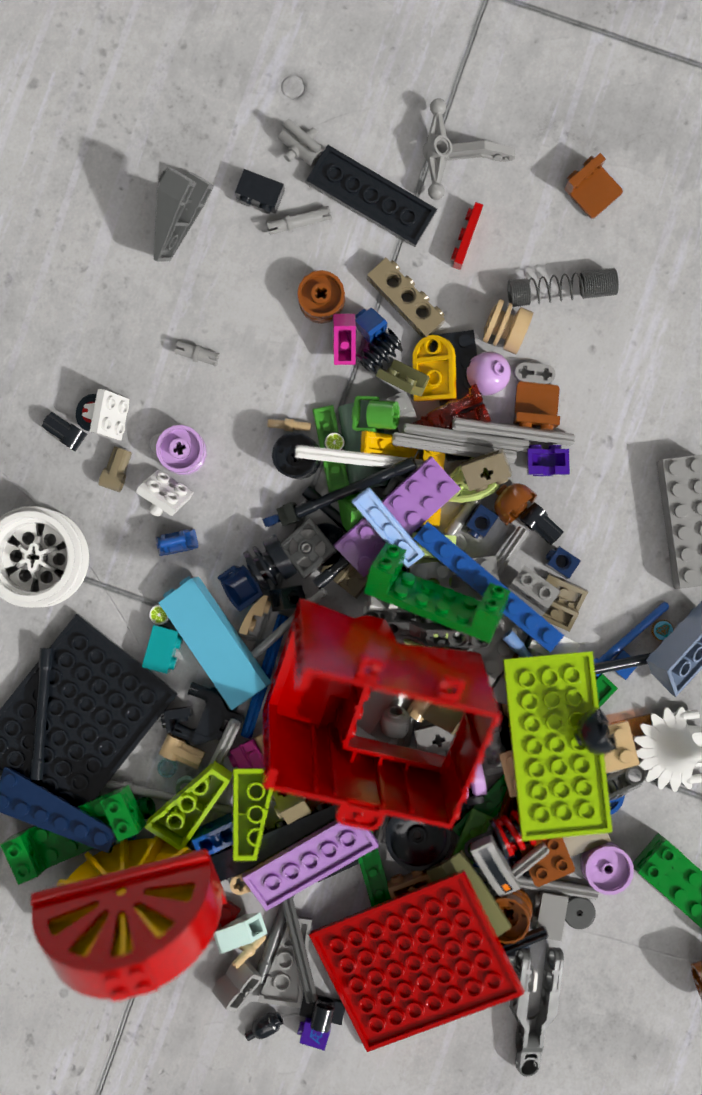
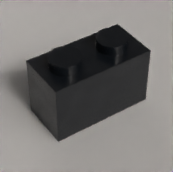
M244 169L235 190V195L238 202L242 205H253L258 207V210L263 213L270 214L272 212L276 214L284 195L285 187L283 183Z

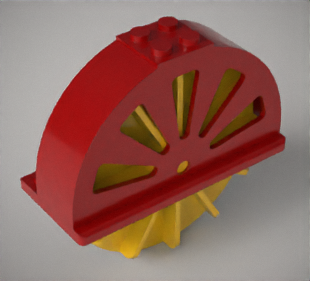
M156 835L154 839L128 841L126 838L120 841V844L114 845L111 853L101 851L92 856L89 852H86L84 856L87 861L80 865L67 880L59 879L56 883L57 887L31 894L33 932L57 977L66 986L79 994L98 999H111L112 1002L123 1001L127 998L158 991L159 987L172 981L188 969L200 957L213 938L220 920L222 905L227 903L226 894L208 850L202 849L192 852L190 848L184 847L179 851Z

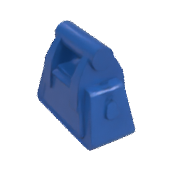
M195 529L180 530L156 537V547L159 556L199 548Z

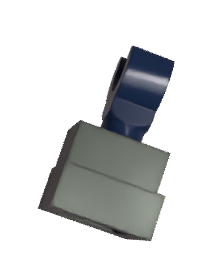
M296 502L287 503L276 509L278 514L262 519L264 526L270 527L280 522L282 526H287L302 521L294 509L297 506Z

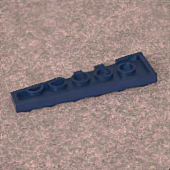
M4 767L0 779V813L106 853L112 852L116 836L111 826L94 816L88 815L87 812L71 805L60 796L52 794L48 789L35 784L31 779L12 768Z

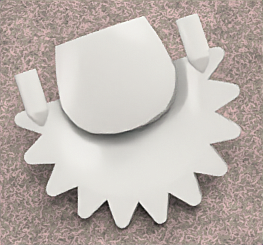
M665 707L662 718L655 713L650 714L652 725L644 723L639 725L645 735L635 736L633 740L642 746L636 752L638 758H642L638 766L648 770L645 776L647 782L657 778V787L659 789H663L669 783L674 792H677L681 782L688 789H691L694 783H702V774L692 775L694 768L702 766V727L688 725L686 721L699 718L698 710L685 711L683 707H679L675 715H673L671 710Z

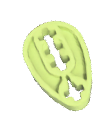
M460 465L449 476L461 490L448 501L459 503L476 501L493 494L500 484L496 485L495 482L489 484L488 488L476 492L475 489L469 491ZM487 467L484 468L483 473L489 475Z

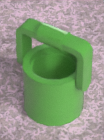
M357 396L352 407V428L358 432H377V429L396 430L400 419L399 403L397 401H379L380 397ZM361 400L370 401L366 412L369 428L358 427Z

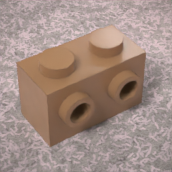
M411 870V873L405 875L396 874L387 881L391 899L432 883L426 870Z

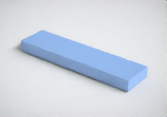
M370 487L352 500L355 507L385 542L407 550L403 562L407 568L425 555L424 551Z

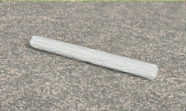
M298 445L295 448L296 458L389 468L395 463L407 459L405 457ZM414 459L418 468L423 463V460Z

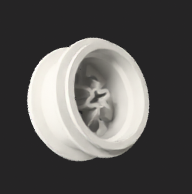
M20 507L0 517V598L16 606L34 608L53 606L72 596L84 581L89 566V549L80 528L67 516L43 507ZM38 523L45 524L42 537L39 534ZM33 533L35 539L33 543L28 544L26 538L28 534ZM54 534L56 537V543L53 546H50L48 544V538L50 535ZM12 536L21 543L19 546L9 543ZM65 542L67 548L58 550L61 544ZM17 551L22 553V559L19 562H16L14 559ZM63 554L65 556V563L60 566L57 563V557ZM39 555V560H33L31 556ZM17 566L19 570L9 576L6 569ZM57 568L64 571L62 577L55 571ZM26 570H29L31 573L29 581H25L23 578ZM50 571L53 574V580L47 583L44 577ZM38 579L39 592H32L34 583Z

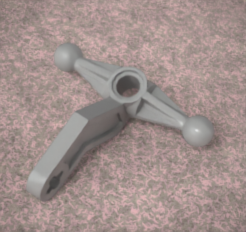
M441 98L434 99L430 103V111L434 116L427 137V143H425L422 150L425 159L428 161L432 184L428 188V195L433 200H439L444 196L445 190L441 180L447 160L482 157L500 162H508L515 159V148L486 140L451 144L448 137H446L442 117L447 106Z

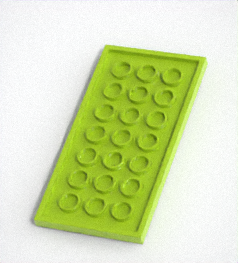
M593 651L503 659L521 840L529 841L612 833L604 754L597 755L587 751L584 745H578L575 738V733H578V720L582 715L592 709H599Z

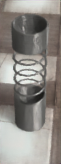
M614 267L611 269L581 271L580 275L575 272L571 281L569 276L564 273L560 283L557 276L553 274L549 284L547 279L542 276L539 279L538 286L532 277L530 279H511V281H508L509 303L513 304L512 307L531 304L530 281L532 279L537 291L538 304H540V283L542 278L546 282L549 303H551V282L553 277L556 278L558 283L560 301L562 302V280L564 275L568 279L571 300L573 301V279L575 274L579 277L582 299L614 296L619 291L618 273Z

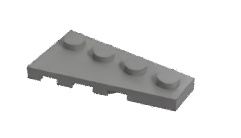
M298 916L308 956L312 918ZM286 927L258 1002L301 1008L303 988L288 927Z

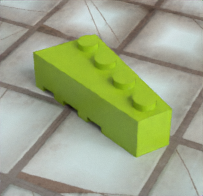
M216 761L212 762L148 818L144 828L180 851L186 846L229 784L233 772Z
M263 768L233 769V861H256L273 793L272 789L263 788Z

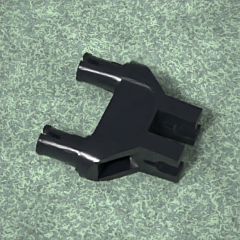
M192 682L190 688L193 689L188 690V695L204 700L206 703L205 709L197 728L193 729L176 722L172 735L190 741L189 744L196 747L214 739L221 740L225 731L221 729L224 720L235 719L241 725L245 715L230 710L216 687L209 689Z

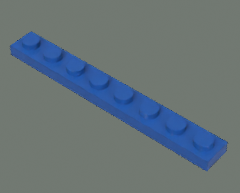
M428 521L413 538L482 597L489 583L508 589ZM512 591L510 592L503 614L551 653L565 635Z

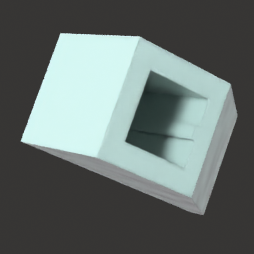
M261 913L244 914L217 929L214 933V939L219 953H224L256 941L266 935L267 930Z

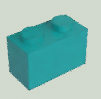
M153 625L142 667L165 674L174 670L177 663V657H174L176 649L181 648L183 641L179 632L168 627Z

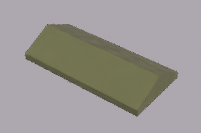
M463 850L426 870L432 882L465 870L497 937L511 928V924Z

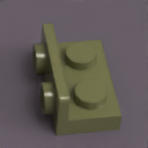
M393 360L391 367H388L387 370L379 368L376 377L409 394L422 396L430 379L428 375L398 360Z

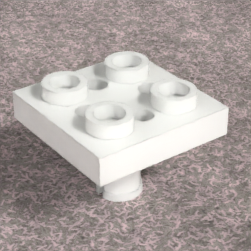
M160 470L155 471L139 485L136 491L137 494L152 503L149 511L155 516H161L163 511L173 516L190 500L194 493L185 485L178 483L169 477L167 473Z

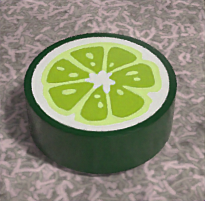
M331 432L326 435L324 446L328 449L343 450L345 448V438L339 432Z

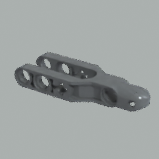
M407 610L368 611L362 615H372L373 617L385 619L396 639H410L423 646L486 648L490 645V643L477 640L475 637ZM462 633L465 637L458 640L453 638V634Z
M524 947L515 953L514 971L525 992L523 996L510 1000L509 1008L517 1020L515 1064L522 1076H532L540 1069L545 1030L558 1014L564 964L563 951L559 947H549L546 950L539 1012L527 1018L530 993L528 984L529 975L532 974V969L530 968V947Z

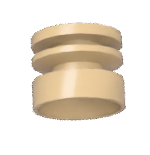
M499 299L489 314L484 327L482 341L488 343L492 334L495 336L492 345L496 346L502 338L505 340L503 350L516 355L526 335L534 312L520 307L517 313L513 315L511 314L513 304L509 303L506 311H503L501 309L505 300Z

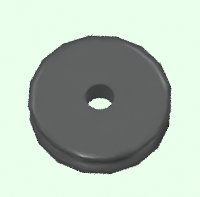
M570 897L568 899L565 921L574 929L588 928L593 923L596 915L593 903L588 898ZM578 910L582 911L580 915L576 914Z

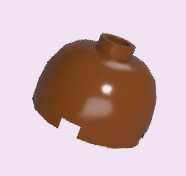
M514 483L508 487L503 485L496 492L498 497L495 500L494 509L499 519L505 525H508V523L515 521L528 509L527 502L533 503L537 498V494L521 483Z

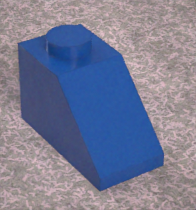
M372 307L368 310H361L355 316L356 328L368 343H373L375 338H379L383 332H387V321Z

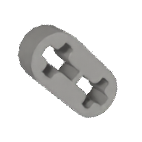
M524 362L520 363L514 371V377L518 382L550 384L556 376L554 368L545 364ZM524 367L526 372H531L533 375L528 374L525 378H522V374L518 373V371H521ZM544 370H547V374L551 375V377H548L545 381L543 376L536 375V373L541 374Z

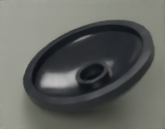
M392 816L386 828L385 841L388 852L396 863L409 870L423 871L437 865L445 858L451 844L450 828ZM414 832H421V837L414 838Z

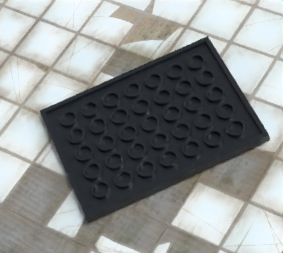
M76 614L49 647L53 648V659L50 670L43 780H31L35 784L48 789L52 794L65 799L66 802L75 807L92 801L99 795L108 781L111 780L179 694L150 670L143 668L140 662L80 614ZM39 661L0 709V776H2L4 767H9L30 778Z

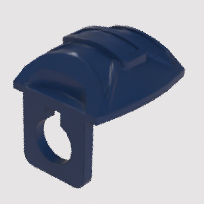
M234 565L217 577L228 599L239 612L264 595L260 585L244 565L241 567Z

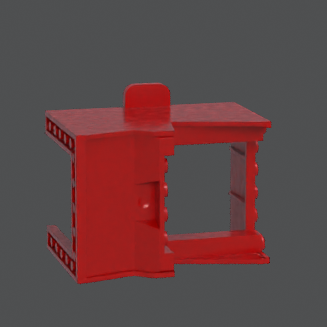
M299 599L262 709L263 788L338 804L336 808L337 821L349 827L368 831L375 830L380 827L386 814L451 829L454 821L458 820L460 816L461 804L467 799L470 783L475 781L478 764L483 762L484 750L486 745H490L492 731L499 724L501 717L481 654L473 651L399 644L385 619L369 615L353 618L314 602ZM370 688L464 710L446 756L355 736L357 719L360 720L362 718L363 703L369 699Z

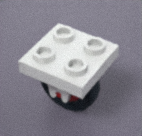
M98 389L97 394H88L78 403L76 408L77 423L86 431L122 441L130 399L107 390Z

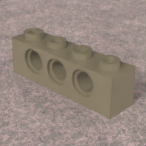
M384 258L367 274V281L422 338L432 335L444 324V313L437 306L433 307L428 302L430 300L423 291L419 292L414 287L415 283L409 276H403L399 271L400 267L395 261H389L387 258ZM391 278L396 279L398 285L391 287L387 284V281ZM404 294H410L413 300L405 302L401 297ZM424 309L428 315L420 318L417 316L416 311Z

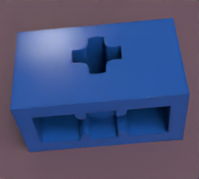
M231 813L197 828L191 837L196 851L206 849L209 855L233 845V817Z

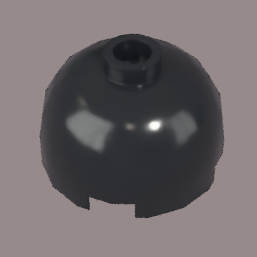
M600 708L592 709L583 714L578 720V733H575L578 745H584L587 751L597 755L607 754L617 749L614 733H610L607 725L609 721Z

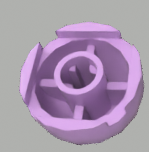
M483 352L470 360L471 363L467 367L466 373L467 380L473 390H478L482 393L481 395L487 396L496 394L506 387L510 380L511 370L508 361L501 354Z

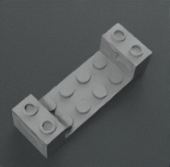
M525 565L508 588L541 616L544 615L561 592ZM504 614L488 647L463 649V651H473L481 654L486 673L489 676L490 686L493 685L504 669L503 659H511L515 654L502 639V636L509 630H513L522 642L528 636Z

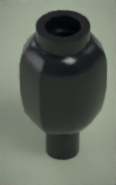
M276 1012L267 1013L259 1017L252 1024V1029L245 1033L246 1039L248 1041L254 1038L264 1039L278 1032L283 1024L281 1015Z

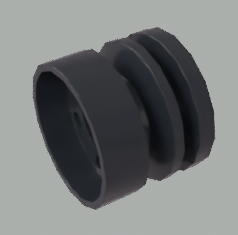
M287 433L280 437L273 446L272 459L274 466L287 477L299 480L309 478L316 473L321 460L302 459L296 462V458H294L295 448L298 445L319 446L313 439L303 433Z
M275 534L263 541L265 552L262 553L256 546L252 547L256 554L255 558H253L248 550L243 553L251 575L266 592L271 589L267 581L268 579H271L275 586L279 585L276 578L278 573L285 580L298 573Z

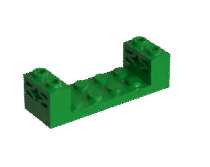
M385 543L370 567L364 594L487 643L491 642L503 616L511 590L489 583L481 601L476 600L473 597L466 596L453 589H448L401 570L407 550L394 544Z
M129 784L78 806V808L87 812L88 815L94 816L111 826L118 842L138 834L146 825ZM32 826L18 832L0 844L18 885L38 877L47 868L93 849V847L37 826Z
M657 833L632 862L633 869L702 929V871L672 843Z

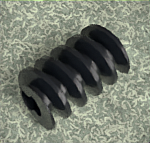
M388 328L389 335L385 332L381 334L382 340L375 338L376 346L369 343V351L366 349L361 350L363 357L356 354L357 360L368 372L371 371L376 374L375 366L383 368L382 360L389 363V354L397 357L395 349L403 352L399 338L390 328Z

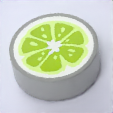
M160 604L150 608L148 616L153 624L164 625L169 622L170 619Z

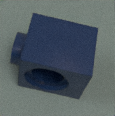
M480 504L465 525L468 529L467 533L475 539H478V537L483 539L499 516ZM481 517L485 520L486 526L484 529H478L475 526L476 518Z
M560 546L555 549L551 548L545 556L547 560L545 566L565 579H570L581 562L580 559ZM559 555L563 556L566 560V564L562 568L556 564V558Z

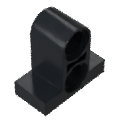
M317 994V1001L307 1003L303 995L299 1016L311 1018V1029L327 1033L330 1031L331 1023L342 1025L345 1007L340 999Z

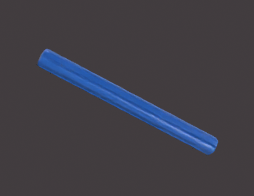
M278 614L272 633L289 617ZM284 634L266 651L261 668L269 679ZM267 687L251 699L241 731V736L244 738H252Z

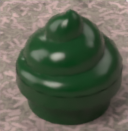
M142 797L136 801L144 819L150 818L155 813V803L151 798Z

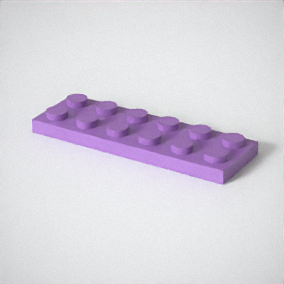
M430 456L382 500V503L408 534L411 535L461 488L435 459ZM363 517L334 544V547L365 577L386 542L366 518Z
M335 820L243 873L242 879L265 911L379 847V843L371 831L345 826Z

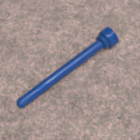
M667 602L661 603L599 659H594V664L610 661L669 609V604Z

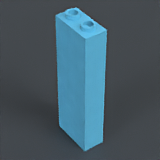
M188 576L179 583L181 585L176 590L171 589L163 594L164 599L159 604L230 709L233 710L272 682L200 577L191 578Z

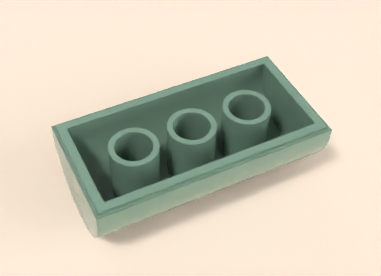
M370 401L360 402L361 413L358 425L360 428H369L366 412ZM354 403L338 407L341 434L345 438L344 450L360 452L362 432L355 431L352 428L353 420H351ZM377 429V433H384V429ZM346 463L349 484L386 469ZM390 479L381 482L377 485H374L370 488L376 489L387 487Z

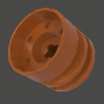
M522 889L503 897L496 895L494 897L495 901L511 924V928L498 936V939L501 943L505 944L516 943L528 933L533 914L532 901Z

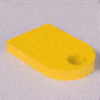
M438 335L424 337L414 348L413 368L428 375L430 379L422 396L413 395L414 401L457 399L456 355L453 345L449 340ZM436 340L438 348L435 352H431L429 348L430 343Z

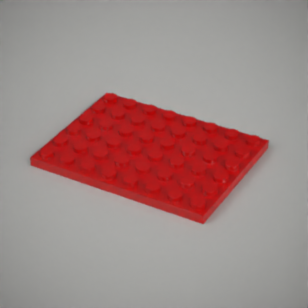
M465 870L311 931L309 934L367 1052L523 996L525 992Z

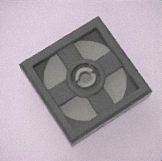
M308 518L280 543L289 560L304 579L337 552V549L312 518Z

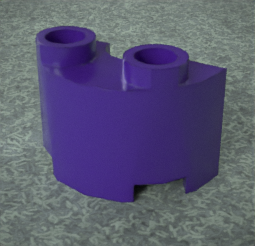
M529 445L527 449V475L539 477L570 475L569 449H562V445H549V449H541V445Z

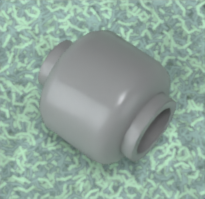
M391 706L383 711L381 730L384 735L391 739L404 737L409 730V713L401 706Z

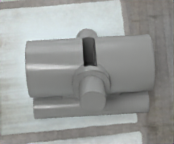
M287 119L284 123L285 127L278 137L279 140L289 147L288 152L284 155L285 160L290 162L293 158L299 156L312 167L323 153L321 146L314 141L318 131L312 127L308 132H304L294 122Z

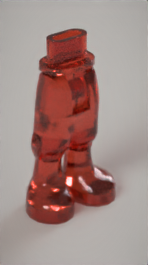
M473 384L469 387L466 396L459 400H449L446 404L427 413L425 417L421 416V419L413 422V424L452 429V421L455 418L491 422L485 404L479 405L466 413H460L461 410L483 402L477 384Z

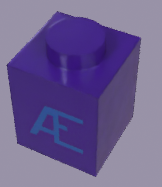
M305 1017L304 1022L300 1021L297 1035H300L299 1043L325 1051L330 1031L323 1033L311 1029V1018Z

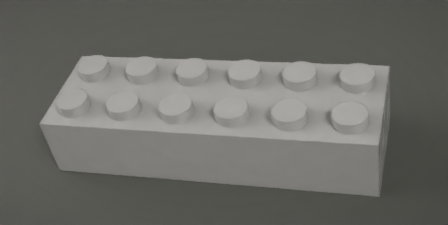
M702 455L662 459L656 463L674 589L702 586Z

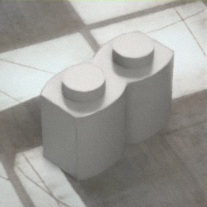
M248 960L238 969L234 968L231 962L226 974L216 981L212 992L226 1010L236 1012L245 1003L248 995L258 987L263 977Z

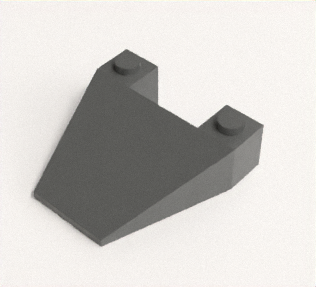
M167 168L158 179L160 184L157 188L153 258L157 262L171 261L215 186L193 172L181 174L175 169Z

